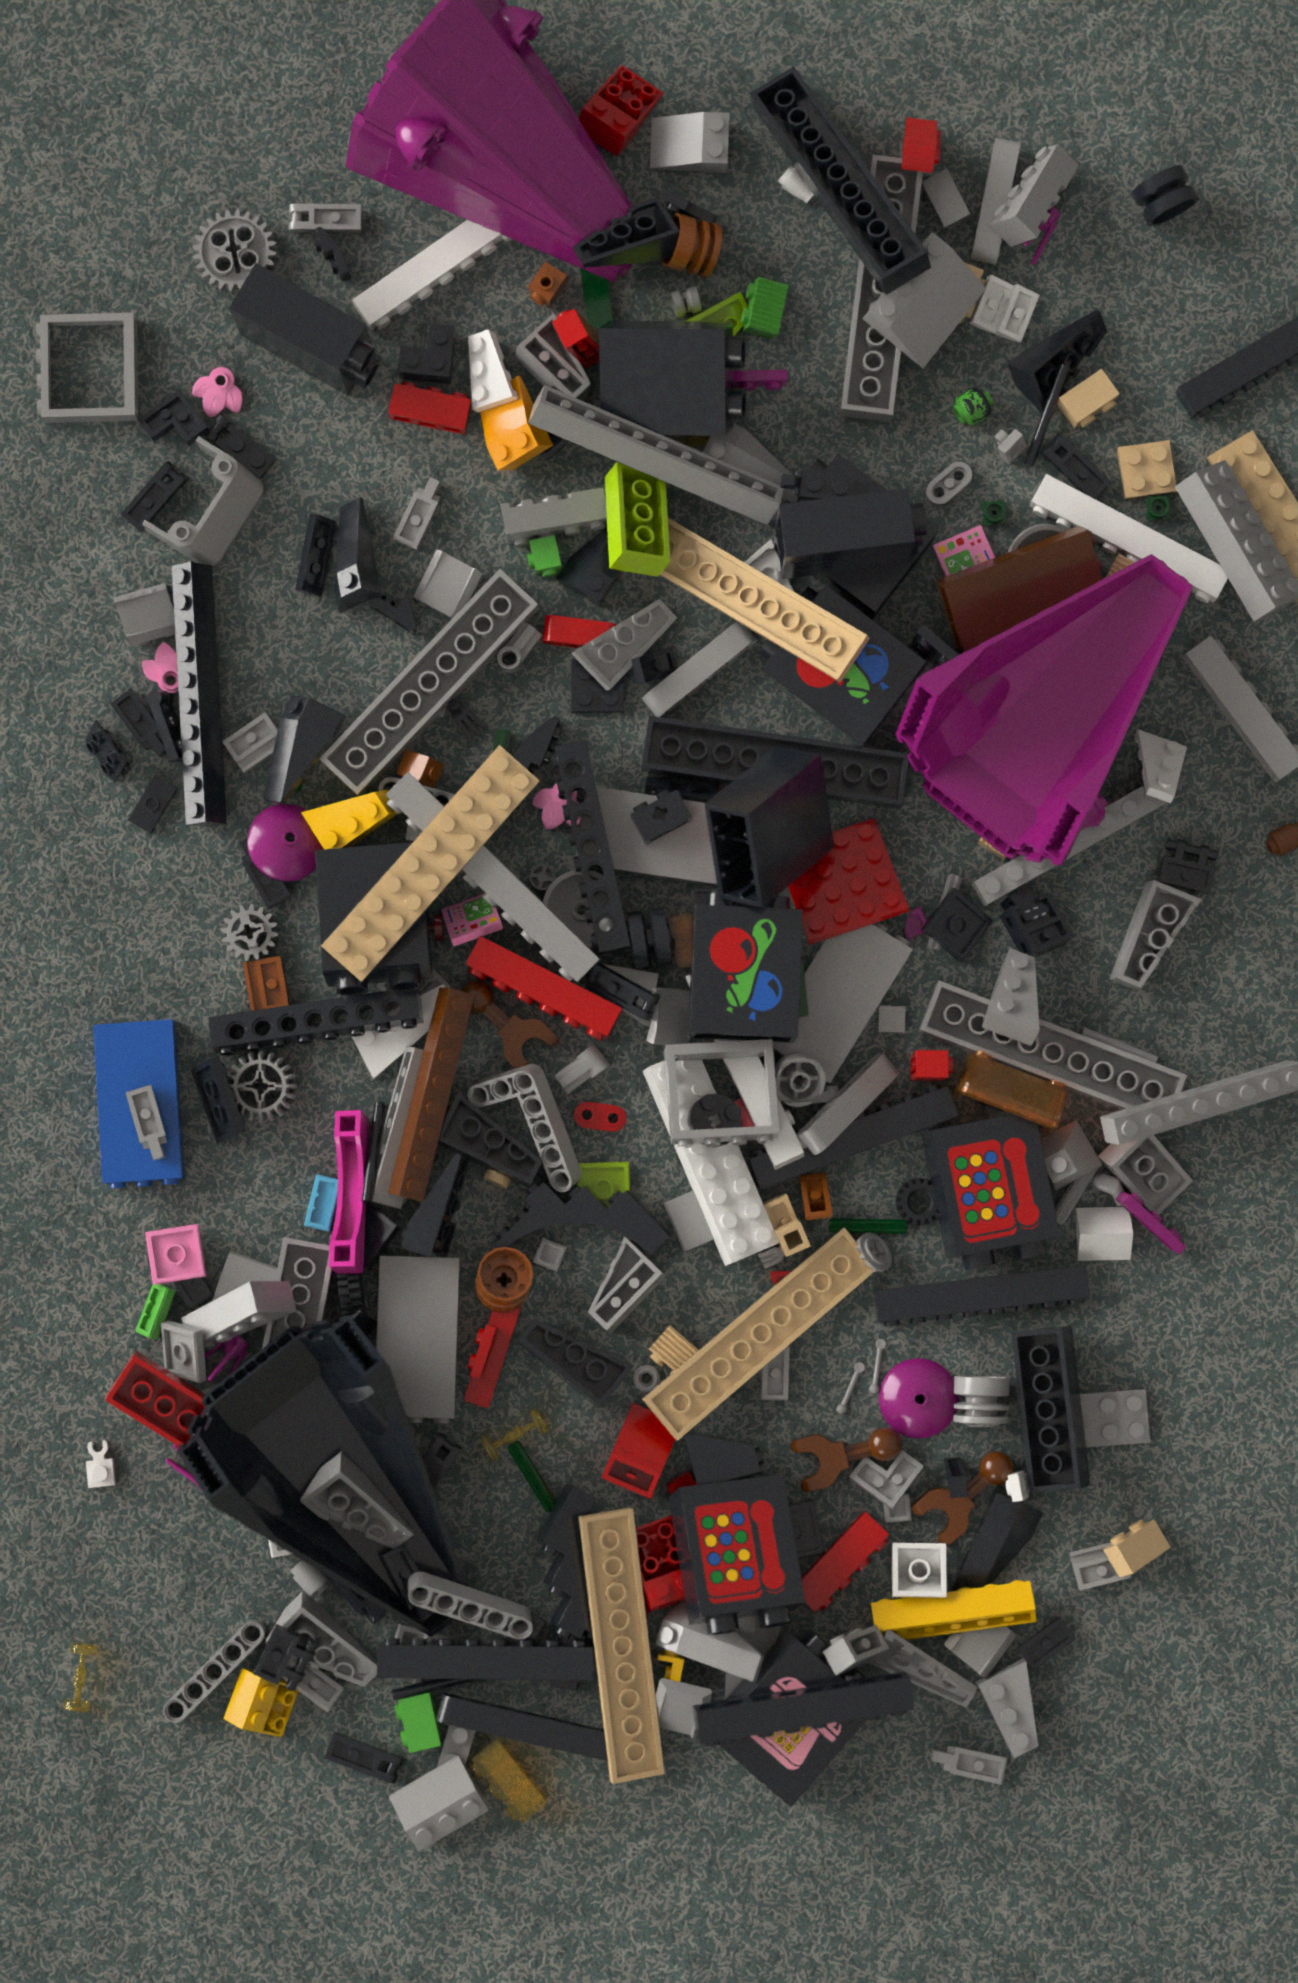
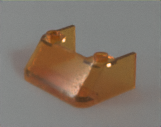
M976 1050L975 1054L969 1053L965 1057L951 1094L953 1098L963 1094L1046 1126L1044 1131L1046 1134H1051L1058 1129L1069 1093L1068 1090L1064 1089L1066 1084L1054 1079L1047 1082L990 1060L991 1056L981 1051Z

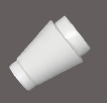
M792 165L778 180L782 185V189L803 200L805 203L814 195L800 173Z

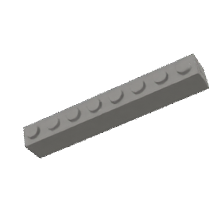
M1142 786L1104 808L1105 818L1098 826L1080 830L1065 861L1168 802L1146 795L1145 787ZM1020 855L974 881L971 885L985 907L1058 865H1053L1051 859H1044L1041 863L1026 861L1024 855Z
M1285 1060L1100 1116L1105 1141L1117 1145L1125 1144L1298 1091V1062Z

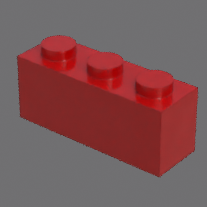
M906 117L901 169L933 173L934 164L939 165L941 153V131L937 130V121Z
M575 309L560 313L557 319L552 321V324L565 349L586 368L599 362V335L596 329Z
M410 382L395 383L388 415L392 420L466 435L472 402L471 399H467V395L458 392L448 395L434 387H427V390L417 388L416 384Z
M916 1050L910 1055V1081L942 1082L948 1078V1074L953 1073V1057H948V1050Z

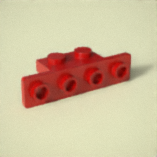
M520 1307L505 1313L492 1311L485 1329H479L475 1341L476 1344H479L476 1355L471 1354L467 1369L471 1370V1378L464 1401L485 1408L490 1406L521 1310Z

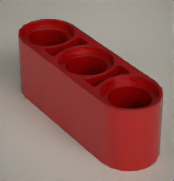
M546 615L542 643L553 645L554 642L557 646L582 647L617 624Z

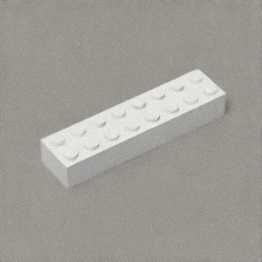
M702 1060L675 1061L680 1131L691 1130L687 1120L692 1105L705 1095L716 1094ZM662 1061L643 1070V1074L670 1135L665 1061ZM717 1114L708 1117V1120L712 1122V1127L715 1128L717 1124L721 1125V1120H719ZM731 1142L716 1148L706 1147L700 1143H694V1146L690 1148H685V1146L678 1147L677 1144L674 1145L725 1266L779 1243L738 1145H731Z

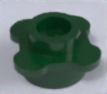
M1166 495L1148 496L1145 499V504L1147 505L1146 519L1148 521H1154L1155 519L1168 521L1171 517L1169 512L1171 499ZM1156 506L1160 507L1159 511L1156 510Z
M1004 500L984 501L981 504L980 508L984 515L982 519L983 525L989 527L997 523L1000 525L1006 524L1008 517L1005 515L1006 503ZM992 511H996L997 514L992 515Z

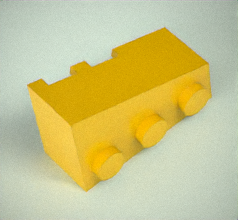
M388 790L372 792L301 812L324 849L352 847L397 815L387 804L390 800L386 796Z

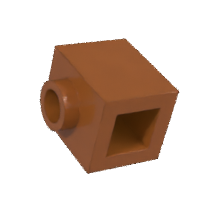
M545 261L528 286V291L531 295L530 299L540 306L546 304L551 307L566 285L567 275Z
M405 750L396 774L403 777L409 772L423 786L435 788L444 765L431 757Z

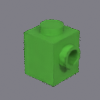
M555 535L529 540L532 552L527 554L530 570L535 569L536 575H542L543 578L556 576L558 574L557 571L562 570Z

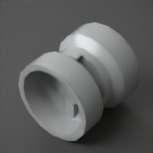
M696 286L688 288L686 292L682 293L679 291L670 292L676 318L683 317L688 312L694 314L702 312Z

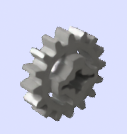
M250 904L249 910L240 905L239 913L231 910L233 918L231 920L224 918L228 927L221 928V932L227 934V937L223 938L222 942L230 943L226 950L229 953L236 950L235 958L239 959L243 954L247 962L250 961L251 956L259 960L260 953L262 952L267 956L270 955L267 948L269 946L275 948L276 945L272 942V938L279 937L278 933L273 932V929L278 927V924L270 923L273 915L269 913L264 916L265 908L263 907L255 911L254 904ZM250 916L259 917L264 923L256 924L252 922ZM240 920L241 924L238 930L233 932L235 924ZM249 926L253 930H257L253 933L252 939L242 936L247 932V927ZM267 934L266 940L260 946L259 941L262 935ZM245 942L250 950H244L238 947L236 943Z

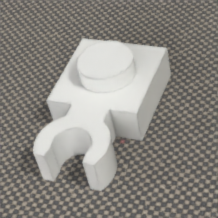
M107 1440L102 1441L103 1448L99 1452L94 1449L93 1442L88 1443V1452L93 1456V1460L86 1461L88 1488L116 1485L114 1459H106L105 1456L109 1450Z
M1024 1471L1011 1473L1008 1475V1480H1006L1007 1494L1012 1496V1502L1023 1501L1029 1497L1028 1493H1031L1029 1491L1028 1474L1024 1473Z

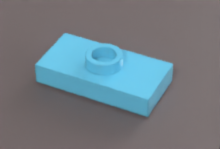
M316 1174L304 1226L328 1232L331 1231L337 1206L338 1179Z

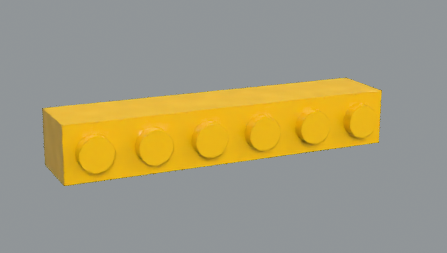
M1016 1580L1010 1584H988L974 1589L960 1588L957 1591L947 1592L946 1598L904 1597L895 1600L881 1599L871 1603L874 1625H877L882 1636L889 1629L904 1640L1036 1622L1031 1581Z

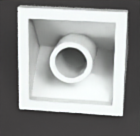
M1124 1207L1076 1208L1077 1261L1131 1260L1133 1228L1130 1213Z
M892 1543L893 1597L946 1598V1544Z

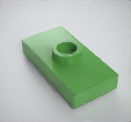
M152 1284L136 1328L137 1333L150 1339L158 1340L161 1332V1322H164L168 1316V1310L176 1290L162 1284Z

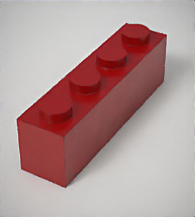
M865 1510L801 1576L805 1603L814 1612L819 1608L823 1611L833 1601L831 1595L837 1589L842 1591L851 1582L849 1576L855 1570L860 1572L870 1562L867 1557L874 1550L878 1553L888 1543L886 1539L889 1535L888 1532Z

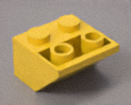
M242 1668L224 1719L243 1730L282 1737L298 1690L287 1688L285 1680L280 1679L277 1685L253 1675L254 1670Z

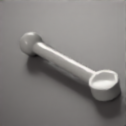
M878 1339L875 1342L877 1354L873 1382L869 1387V1391L872 1394H876L880 1390L878 1378L882 1349L886 1346L884 1339Z
M861 1362L854 1365L855 1372L842 1403L836 1408L839 1414L846 1413V1404L858 1376L865 1369L864 1364Z

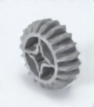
M259 1051L258 1059H255V1055L251 1052L248 1054L250 1062L247 1063L241 1057L239 1058V1062L243 1065L241 1068L232 1065L231 1068L237 1074L236 1076L232 1074L227 1075L228 1079L234 1080V1084H229V1086L235 1092L237 1108L242 1106L239 1112L244 1116L249 1111L248 1120L253 1121L255 1115L258 1114V1121L263 1123L265 1119L264 1114H267L268 1119L273 1121L274 1111L279 1116L284 1115L280 1109L282 1105L287 1109L291 1108V1105L285 1101L287 1097L293 1100L296 1098L294 1094L289 1093V1089H297L296 1084H289V1081L295 1079L296 1075H286L291 1066L287 1064L281 1068L280 1066L284 1061L282 1057L273 1062L275 1054L272 1052L269 1053L267 1060L263 1051ZM266 1065L273 1067L279 1073L282 1083L270 1082L267 1079ZM257 1066L255 1078L251 1082L241 1083L245 1073ZM261 1079H263V1083L274 1086L268 1087L261 1095L259 1090L249 1087L255 1086ZM241 1091H251L255 1094L257 1108L249 1106L244 1101ZM282 1091L278 1100L273 1105L265 1108L269 1093Z

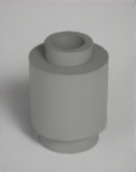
M302 1560L290 1570L294 1575L293 1579L309 1597L313 1593L318 1597L329 1587L326 1583L328 1577L322 1571Z

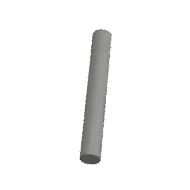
M1084 1027L1081 1035L1154 1063L1158 1059L1156 1055Z

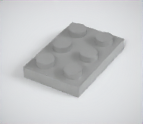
M1146 1389L1080 1394L1086 1447L1150 1443Z

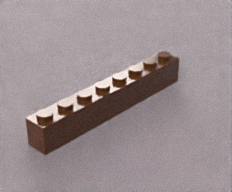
M439 987L388 1191L389 1194L421 1202L424 1200L474 994Z

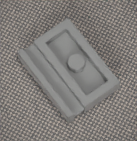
M264 712L222 742L245 774L273 755L278 730L266 712Z
M1111 1542L1068 1553L1079 1591L1131 1578V1575L1119 1578L1103 1549L1111 1545Z

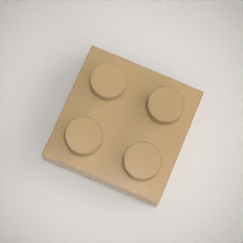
M1170 440L1117 448L1125 500L1177 492Z

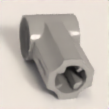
M525 622L507 645L499 651L497 660L502 671L506 673L517 672L522 662L542 638V634L530 624ZM508 654H513L517 657L516 662L511 666H507L502 662L503 658Z
M595 1044L576 1057L577 1060L555 1075L567 1094L589 1078L593 1079L600 1074L599 1072H603L610 1066Z

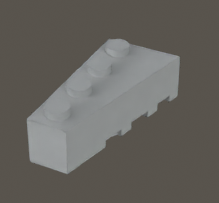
M603 488L572 492L568 494L567 499H563L561 495L547 496L542 500V503L528 499L522 500L516 507H510L509 503L500 504L508 544H514V547L526 546L530 544L529 540L565 533V536L576 535L581 532L580 529L589 527L592 531L605 528L607 524L606 498Z
M249 1281L182 1317L183 1325L202 1329L204 1351L214 1349L218 1343L229 1341L235 1336L297 1311L289 1281Z

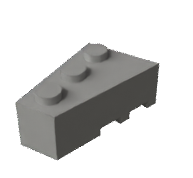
M624 1237L622 1245L610 1265V1270L588 1311L609 1333H612L666 1277L626 1237Z
M1021 1658L989 1674L986 1679L981 1678L975 1681L1012 1756L1016 1758L1038 1747L1026 1660Z

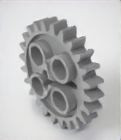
M227 209L223 218L217 212V221L215 222L207 218L209 227H199L203 236L195 235V240L200 244L192 246L194 252L199 253L193 256L194 262H201L196 266L198 272L204 271L201 275L202 279L205 281L211 278L210 286L213 288L219 284L220 292H223L228 287L230 294L234 293L235 288H241L253 267L243 265L247 258H255L256 263L266 269L275 268V264L270 259L277 258L276 252L272 251V249L277 247L276 242L270 241L274 237L272 231L266 232L268 225L266 223L259 225V216L251 220L249 211L242 217L239 209L236 210L234 216H231ZM230 230L234 231V240L238 249L237 257L241 270L239 274L236 273L235 260L232 256L233 249L229 236ZM245 232L252 234L251 238L246 242L239 240L240 235ZM219 237L226 238V242L222 246L214 245V241ZM223 262L231 264L230 268L226 271L218 270L219 265Z

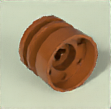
M676 213L672 220L680 231L677 246L672 257L661 260L662 266L682 271L686 267L688 273L693 275L697 273L698 276L707 278L712 273L719 257L722 243L721 225L709 224V222L704 220L697 224L695 218Z
M495 1248L487 1253L479 1264L475 1281L476 1295L482 1305L491 1311L500 1313L514 1311L522 1306L529 1295L534 1274L531 1262L525 1254L514 1248ZM501 1279L505 1280V1284H507L505 1288L501 1287V1283H499Z

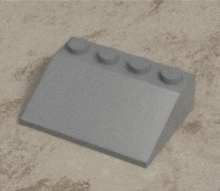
M933 232L922 243L928 252L931 268L891 293L885 295L883 292L862 318L921 368L925 367L986 290L985 286L957 253Z

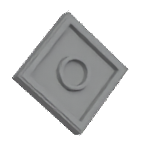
M169 1320L161 1322L164 1368L183 1379L197 1383L207 1381L202 1329Z

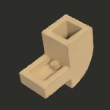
M786 1193L763 1203L779 1240L778 1245L786 1257L810 1247L802 1224L797 1219Z

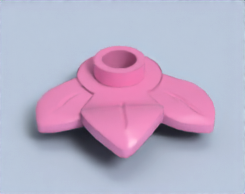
M215 368L209 376L199 378L193 386L192 395L203 398V409L209 418L218 415L225 407L235 413H239L241 410L242 392L235 385L234 374L228 368ZM219 375L225 377L226 382L224 385L218 384L217 378Z
M163 642L156 650L155 660L142 661V668L145 676L149 680L157 682L162 691L173 694L178 692L176 652ZM168 677H174L176 683L174 685H168L166 683V679Z
M557 783L553 788L540 790L535 795L532 804L537 808L543 809L542 822L545 829L550 830L565 821L562 805H567L566 799H562L559 796ZM575 791L571 795V798L574 802L579 803L576 800L577 791ZM581 817L577 820V825L580 824ZM570 820L565 821L567 824L571 826Z

